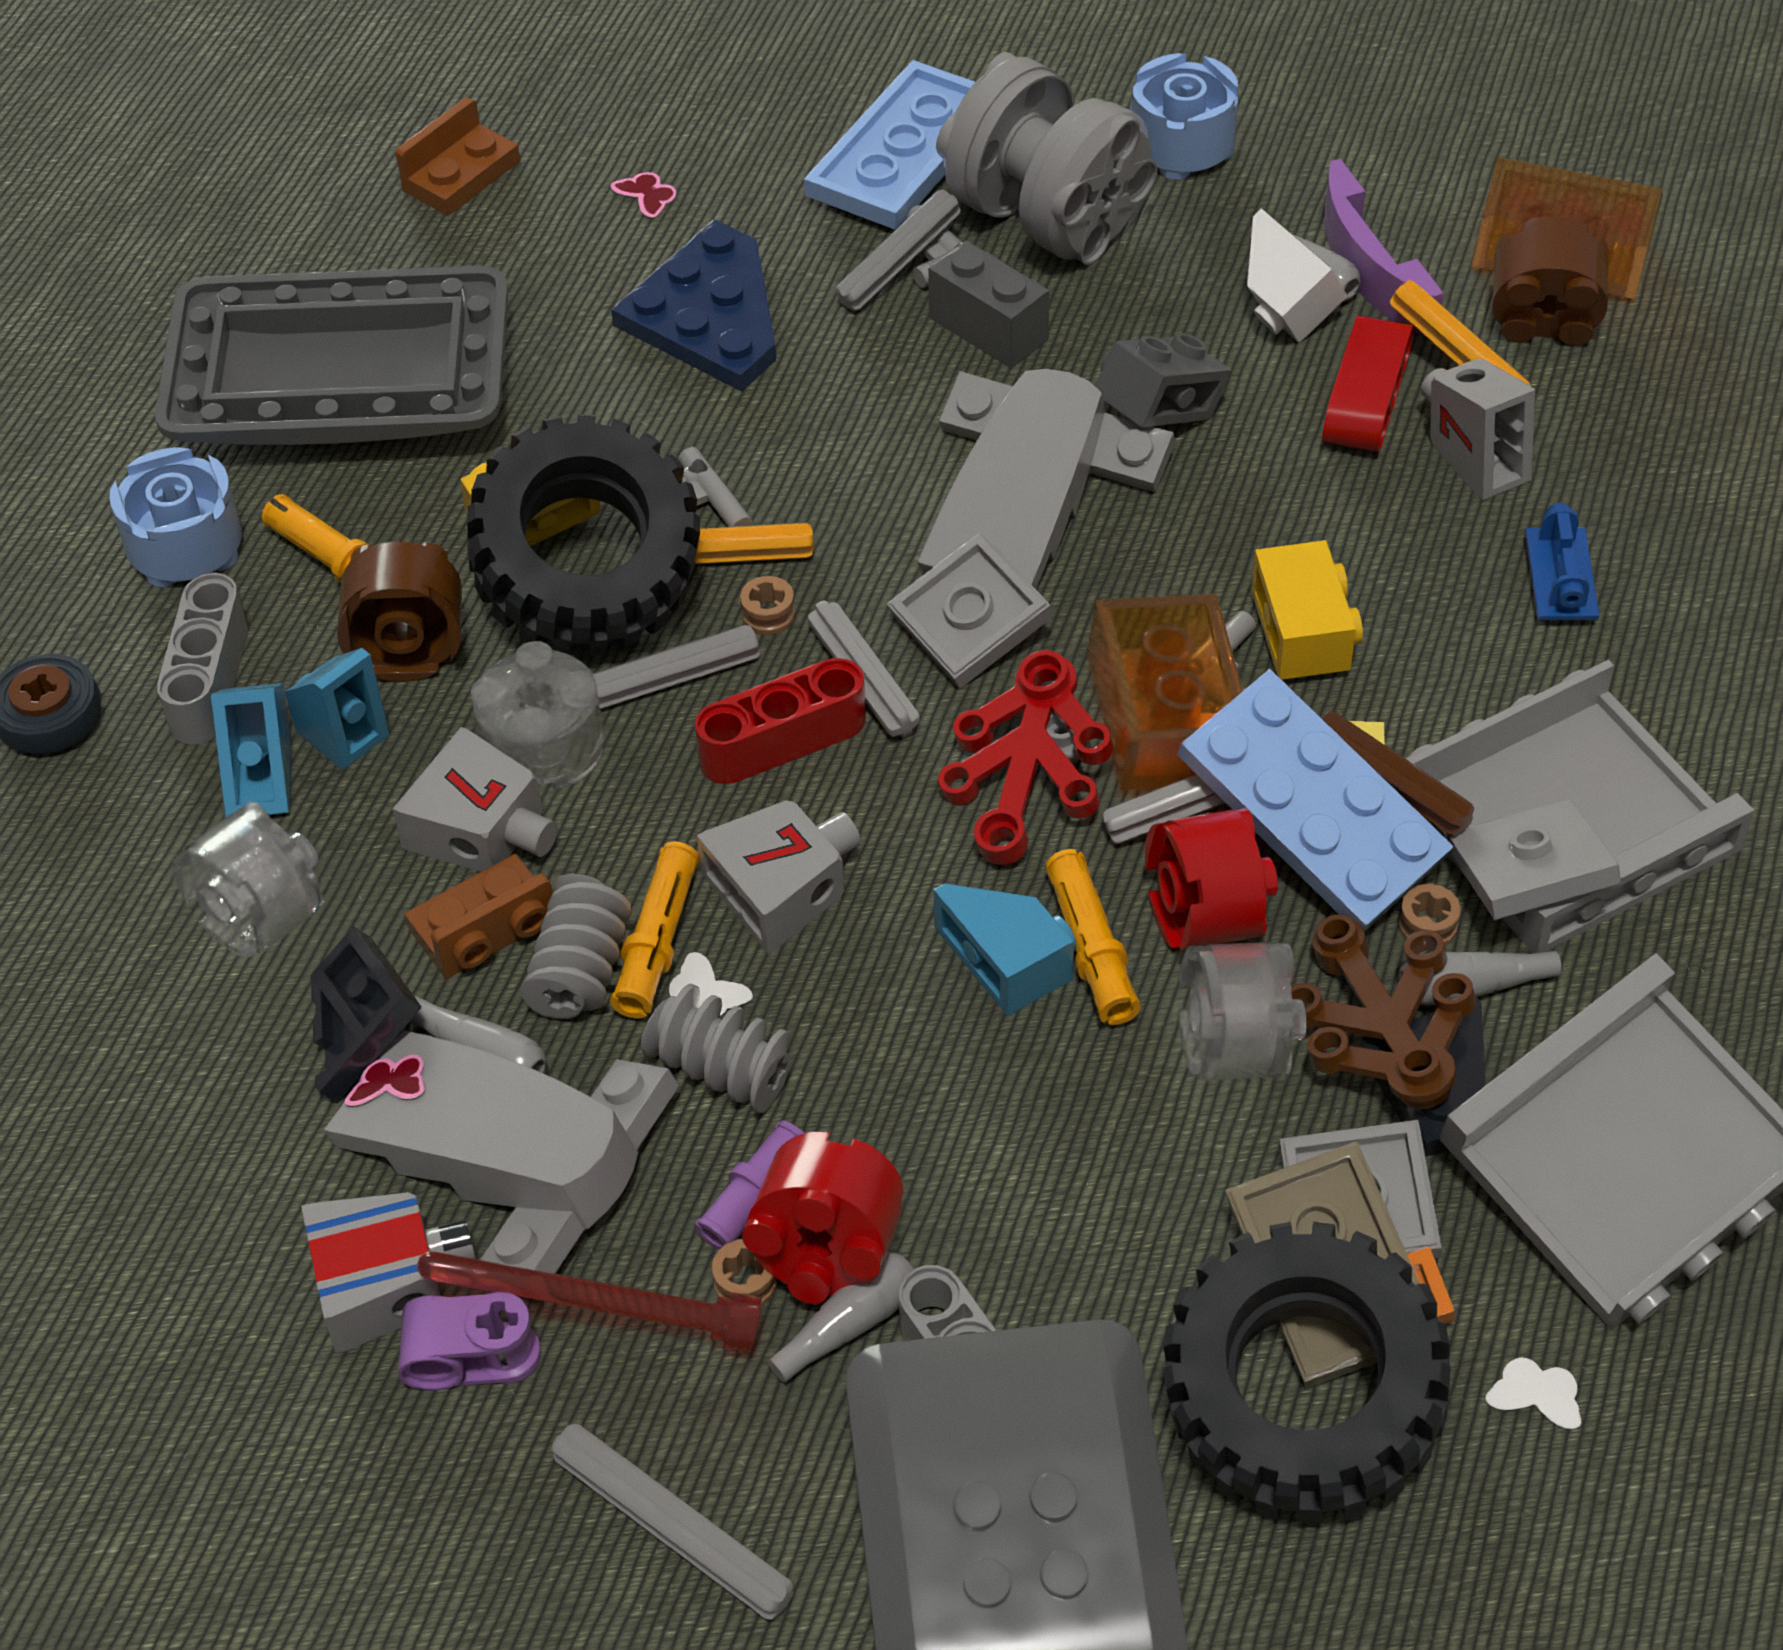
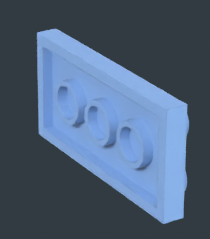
M912 60L804 178L805 196L896 230L906 220L909 210L919 205L945 175L943 158L936 151L937 137L945 121L955 114L960 102L975 82Z
M1271 669L1266 671L1183 741L1177 752V755L1233 810L1248 809L1253 817L1255 832L1338 914L1349 916L1359 923L1364 931L1437 867L1454 848L1443 835Z

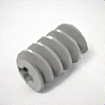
M573 873L558 876L554 884V892L547 905L548 912L542 921L541 933L534 946L535 954L528 964V975L521 986L522 998L527 1005L540 1015L554 1019H572L578 1016L581 1011H593L602 1007L607 998L605 987L609 985L613 977L612 965L615 964L620 954L618 945L626 934L624 924L628 922L632 914L631 903L623 894L605 886L595 878Z
M689 983L682 988L677 996H671L663 1000L652 1013L642 1033L641 1049L643 1054L650 1057L659 1055L662 1063L671 1068L677 1069L682 1066V1070L687 1077L695 1080L704 1078L708 1087L715 1091L722 1092L727 1089L732 1100L740 1103L750 1101L756 1112L763 1113L771 1108L779 1096L789 1073L790 1054L787 1053L791 1039L790 1032L780 1029L767 1043L764 1041L768 1028L766 1020L757 1017L743 1031L741 1029L745 1018L744 1009L734 1006L721 1020L719 1017L723 1005L722 998L711 995L698 1008L700 990L694 984Z

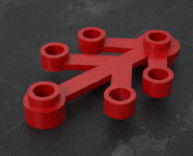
M1041 650L1028 655L1019 666L1015 678V687L977 710H967L958 715L953 723V731L957 742L964 751L977 753L963 762H953L946 765L938 775V784L945 800L953 805H964L971 802L977 796L979 791L978 782L1010 763L998 808L984 813L977 820L974 827V838L980 854L985 860L1001 866L1014 864L1022 857L1028 847L1029 838L1022 819L1037 764L1042 767L1059 789V797L1063 809L1070 817L1078 819L1089 817L1096 812L1100 804V797L1093 779L1086 775H1081L1048 734L1047 727L1053 711L1072 732L1078 758L1088 765L1102 764L1111 757L1114 745L1110 731L1104 724L1094 722L1073 694L1077 688L1075 669L1069 660L1054 651ZM1053 681V683L1049 685L1040 686L1044 682ZM1024 711L1021 725L992 743L994 737L992 728ZM972 727H982V730L975 735H965V732ZM1089 740H1103L1099 746L1094 748L1084 747ZM957 779H967V782L959 788L949 787ZM1077 792L1089 793L1081 801L1070 800L1071 796ZM1002 839H1012V841L1005 845L995 846Z

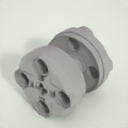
M1009 52L1000 53L990 62L985 74L966 93L955 114L945 121L936 141L937 154L944 161L947 187L959 202L979 213L997 218L1010 216L1019 211L1023 231L1040 247L1062 259H1076L1085 265L1093 264L1103 255L1109 242L1122 230L1138 203L1152 189L1158 170L1157 163L1151 159V147L1146 124L1139 115L1117 103L1107 102L1099 98L1087 99L1074 105L1071 87L1055 71L1031 58L1017 57Z

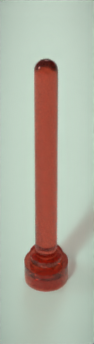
M435 1251L422 1254L417 1262L419 1274L427 1280L491 1292H506L518 1297L711 1332V1340L724 1342L723 1349L751 1354L762 1299V1297L733 1292L732 1299L718 1297L717 1304Z

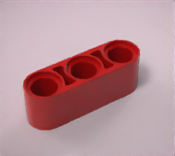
M1361 315L1356 316L1327 407L1322 442L1380 453L1407 366L1414 325Z
M827 659L706 706L699 712L695 720L701 772L707 779L715 783H736L855 736L862 730L866 722L865 684L862 669L856 663L847 659Z

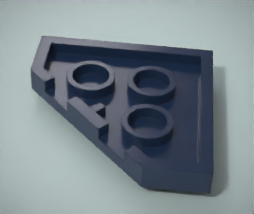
M715 219L611 309L614 327L741 392L776 361L775 340L757 240Z

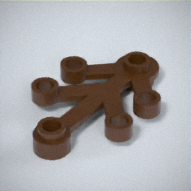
M1341 914L1323 919L1317 926V930L1312 938L1318 965L1329 974L1344 975L1364 1008L1323 1000L1320 990L1315 985L1309 983L1295 984L1283 993L1281 1003L1286 1020L1291 1026L1299 1029L1311 1028L1313 1026L1322 1027L1315 1031L1307 1042L1314 1068L1328 1074L1345 1071L1388 1080L1392 1093L1406 1105L1414 1108H1430L1442 1103L1449 1096L1457 1076L1454 1059L1447 1051L1463 1017L1468 1016L1476 1006V998L1471 980L1460 973H1449L1439 977L1434 982L1432 995L1436 1012L1419 1042L1410 1025L1434 974L1441 971L1447 964L1448 958L1442 936L1435 931L1421 930L1411 934L1406 939L1404 952L1407 966L1391 997L1367 960L1369 949L1362 926L1349 916ZM1424 951H1433L1427 955H1418ZM1452 994H1462L1461 996H1459V997H1457V998H1453V999H1448V998H1446V997H1448L1449 995H1452ZM1301 1004H1310L1305 1008H1296ZM1345 1032L1382 1039L1391 1052L1350 1046ZM1327 1048H1338L1330 1053H1322Z

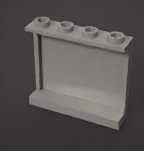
M1609 659L1586 671H1574L1564 678L1561 683L1537 695H1525L1518 699L1510 708L1485 720H1474L1467 724L1459 733L1434 745H1423L1406 758L1473 804L1475 809L1472 815L1473 820L1469 827L1570 798L1619 863L1621 884L1502 918L1532 953L1546 952L1741 851L1754 813V809L1738 793L1716 803L1608 691L1614 665ZM1427 820L1441 835H1443L1448 840L1447 833L1445 831H1443L1442 829L1434 825L1432 822ZM1449 853L1448 858L1462 872V870L1460 869L1452 855Z
M1657 953L1450 1113L1439 1138L1611 1330L1615 1329L1629 1316H1632L1638 1324L1652 1316L1671 1297L1665 1289L1667 1285L1682 1273L1693 1281L1707 1271L1724 1254L1717 1245L1735 1230L1743 1239L1756 1231L1776 1211L1769 1202L1783 1192V1110L1667 990L1675 972Z

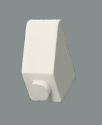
M1260 209L1253 216L1247 286L1259 303L1254 313L1274 334L1277 335L1284 329L1300 343L1348 296L1333 270L1264 210Z

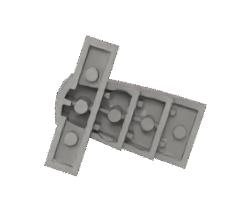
M1052 369L1028 370L1022 374L1014 386H1010L960 371L939 422L943 431L977 441L963 464L931 529L918 559L921 571L927 573L981 531L1025 579L1037 589L1048 559L1053 561L1055 559L1069 516H1076L1088 474L1090 473L1156 493L1175 445L1174 433L1153 426L1140 427L1132 420L1106 413L1102 392L1090 381L1070 372Z
M403 1030L391 1041L376 1060L388 1058L396 1063L408 1055L420 1056L424 1062L421 1072L425 1087L424 1092L413 1099H402L385 1091L362 1105L348 1106L344 1102L325 1127V1133L336 1148L386 1157L398 1175L450 1183L461 1200L516 1207L474 1270L487 1287L539 1299L584 1229H589L600 1219L623 1193L635 1167L638 1156L637 1149L678 1089V1083L668 1068L616 1059L590 1097L557 1079L509 1059L463 1044Z

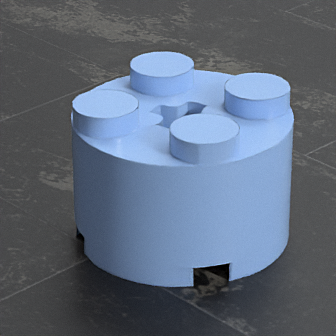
M1186 54L1161 56L1143 65L1136 74V82L1132 89L1131 111L1139 115L1146 124L1151 147V159L1157 163V168H1159L1161 175L1172 180L1184 179L1191 172L1213 167L1232 157L1234 154L1238 110V80L1232 70L1220 61L1203 56V64L1186 62Z
M180 447L165 448L147 453L130 463L126 467L128 475L118 487L115 481L110 489V505L128 560L154 586L168 587L177 581L192 580L213 571H223L231 568L238 559L237 549L242 538L239 515L227 472L223 465L210 455H208L209 461L202 458L193 457L191 449Z

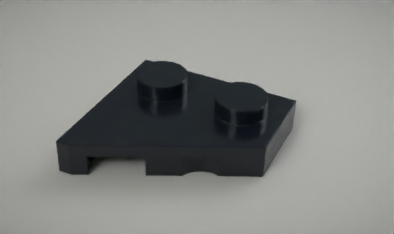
M354 926L311 974V997L316 1006V1013L313 1019V1043L325 1049L326 1070L315 1076V1087L318 1092L338 1103L361 1077L364 1070L406 1028L409 1021L422 1007L374 940Z

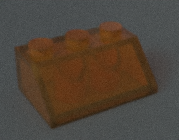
M1497 157L1471 266L1494 271L1495 250L1499 240L1508 231L1509 238L1523 231L1524 222L1548 216L1572 218L1589 225V234L1599 241L1600 236H1602L1607 242L1609 249L1608 294L1636 300L1659 215L1663 189Z
M1217 594L1096 600L1087 652L1104 724L1110 731L1114 745L1112 759L1120 790L1162 788L1196 775L1177 755L1181 743L1243 692Z

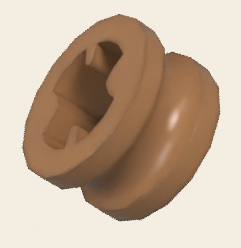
M762 576L749 581L742 588L740 602L744 625L751 626L754 633L767 636L780 634L792 625L795 618L794 593L787 581L775 576ZM763 603H774V608H761Z
M1423 884L1410 889L1403 897L1398 925L1403 938L1406 940L1415 932L1431 930L1442 936L1445 946L1449 945L1456 937L1461 906L1458 898L1452 891L1435 884ZM1426 911L1430 917H1418L1419 912ZM1441 917L1440 922L1433 923L1431 918Z
M743 1239L729 1242L717 1251L712 1261V1276L714 1279V1291L720 1302L727 1308L741 1312L761 1308L772 1299L776 1291V1277L759 1263L753 1252L746 1248ZM743 1266L754 1267L755 1275H750L746 1284L739 1285L734 1283L733 1276L739 1275Z

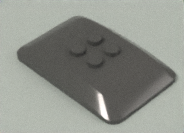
M458 266L194 278L185 282L177 290L174 297L155 409L157 428L163 436L178 441L220 444L291 445L404 439L453 433L486 426L498 416L500 410L508 305L506 276L500 270L490 266Z
M1098 1319L881 1343L863 1349L853 1358L847 1369L846 1391L875 1650H1188L1142 1356L1136 1337L1127 1327L1112 1320Z

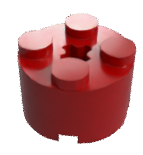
M1248 809L1227 810L1168 820L1150 827L1145 844V870L1157 869L1160 890L1149 891L1148 893L1158 929L1165 942L1171 948L1180 947L1179 951L1194 950L1265 936L1267 930L1266 898L1277 894L1278 878L1273 861L1269 857L1261 858L1255 840L1253 817Z
M810 1132L798 1135L785 1142L776 1151L751 1207L742 1233L744 1245L753 1252L759 1263L770 1274L787 1284L792 1296L800 1301L811 1304L825 1301L828 1296H832L836 1291L845 1286L871 1284L877 1278L901 1218V1199L904 1194L903 1183L899 1173L881 1152L871 1145L854 1138L850 1146L827 1141L830 1135L827 1132Z

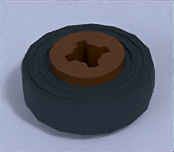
M54 653L30 656L12 664L0 674V739L16 751L31 754L61 751L77 744L89 734L101 715V693L87 666L73 657Z

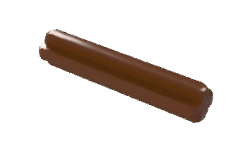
M1329 712L1322 719L1424 818L1451 836H1458L1465 828L1469 827L1473 820L1472 815L1475 809L1471 802L1338 713Z

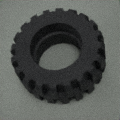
M578 414L577 423L563 424L561 416L545 419L542 421V431L534 434L531 428L525 427L511 435L510 451L505 447H497L486 460V473L477 475L471 490V505L468 506L467 555L469 570L475 573V589L481 601L485 603L493 602L492 616L504 628H510L514 623L520 626V640L534 647L539 644L541 639L552 642V653L570 656L571 647H587L588 657L606 655L607 644L618 642L622 650L639 644L641 630L645 628L648 633L655 634L667 623L669 610L679 609L686 596L688 581L692 580L700 536V516L695 514L698 500L693 485L688 482L682 483L684 468L674 455L668 454L664 458L660 456L661 442L648 433H643L640 438L631 435V424L617 419L612 420L611 426L595 424L596 415ZM571 498H588L607 503L622 512L635 526L640 536V546L632 558L611 571L595 575H578L561 571L542 560L532 550L526 540V527L537 513L555 502Z
M1291 1222L1269 1225L1270 1239L1255 1243L1252 1235L1248 1232L1230 1241V1258L1222 1263L1217 1256L1210 1255L1196 1269L1198 1280L1196 1288L1183 1287L1173 1305L1176 1320L1174 1324L1166 1326L1163 1343L1166 1367L1163 1369L1172 1418L1179 1439H1184L1191 1461L1202 1475L1212 1474L1217 1479L1218 1490L1235 1503L1247 1497L1255 1501L1257 1514L1279 1520L1282 1509L1296 1511L1300 1513L1301 1524H1323L1322 1512L1338 1509L1342 1510L1344 1519L1347 1520L1366 1514V1501L1378 1495L1385 1503L1389 1502L1404 1491V1478L1410 1472L1420 1474L1431 1459L1432 1444L1435 1438H1440L1443 1433L1447 1419L1448 1397L1450 1396V1342L1446 1323L1439 1322L1437 1319V1301L1427 1284L1415 1285L1412 1282V1266L1396 1252L1389 1254L1386 1259L1377 1255L1376 1239L1359 1231L1353 1234L1350 1242L1336 1238L1335 1224L1313 1222L1312 1234H1293ZM1296 1317H1319L1348 1327L1364 1339L1374 1352L1378 1366V1381L1374 1395L1354 1416L1327 1428L1299 1430L1270 1422L1253 1411L1245 1403L1237 1384L1238 1359L1245 1347L1256 1335L1275 1323Z

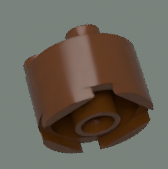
M1540 217L1524 222L1523 231L1516 233L1510 238L1509 231L1501 237L1495 250L1493 313L1498 323L1502 326L1501 332L1505 339L1511 342L1522 343L1529 341L1534 336L1559 338L1568 345H1581L1592 338L1593 329L1602 322L1608 308L1609 249L1607 242L1602 236H1600L1599 241L1588 233L1589 225L1567 217Z
M388 542L375 546L364 545L358 547L351 554L350 562L341 578L337 638L341 651L345 654L363 648L371 655L375 676L382 680L395 682L416 681L438 672L439 664L450 655L452 660L458 652L461 642L462 583L457 570L448 560L446 551L435 543Z

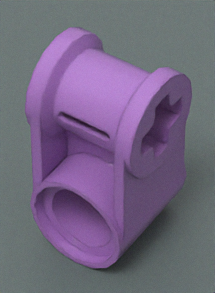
M506 1292L458 1297L423 1296L408 1301L403 1307L399 1379L404 1384L421 1390H443L453 1386L489 1383L510 1384L522 1381L531 1375L539 1365L542 1354L539 1338L530 1328L531 1320L527 1306L521 1298ZM500 1310L505 1311L509 1322H503ZM504 1353L508 1365L505 1366L501 1363L498 1354Z

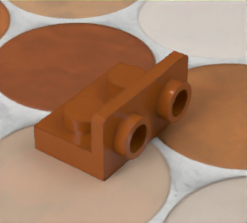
M468 97L462 99L400 145L395 152L403 192L447 216H450L521 161L518 144L481 125L477 103Z
M514 854L405 912L404 915L409 931L443 977L448 979L464 969L474 968L482 964L490 955L519 939L531 937L540 932L542 921L548 912L547 905L553 891L550 881L543 873L533 876L517 854Z

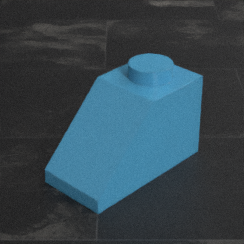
M363 648L332 657L312 673L304 675L294 686L285 691L295 731L342 770L390 735L371 655Z
M284 683L221 689L211 694L226 819L290 812L291 738Z
M945 883L934 889L935 929L1007 1016L1073 980V951L1076 949L1074 934L1062 917L1058 915L1052 917L1036 897Z

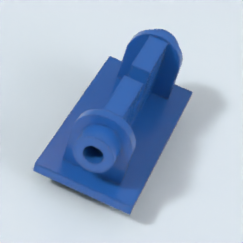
M1556 503L1547 509V513L1542 518L1541 528H1525L1537 619L1599 620L1585 527L1578 528L1579 519L1577 513L1565 503Z

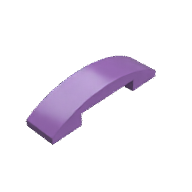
M1341 159L1330 161L1324 214L1325 231L1330 249L1354 263L1360 273L1361 280L1358 292L1371 305L1394 322L1411 325L1390 305L1394 292L1408 280L1415 281L1441 305L1444 293L1418 259L1396 264L1362 219L1365 190ZM1414 327L1413 332L1424 336Z

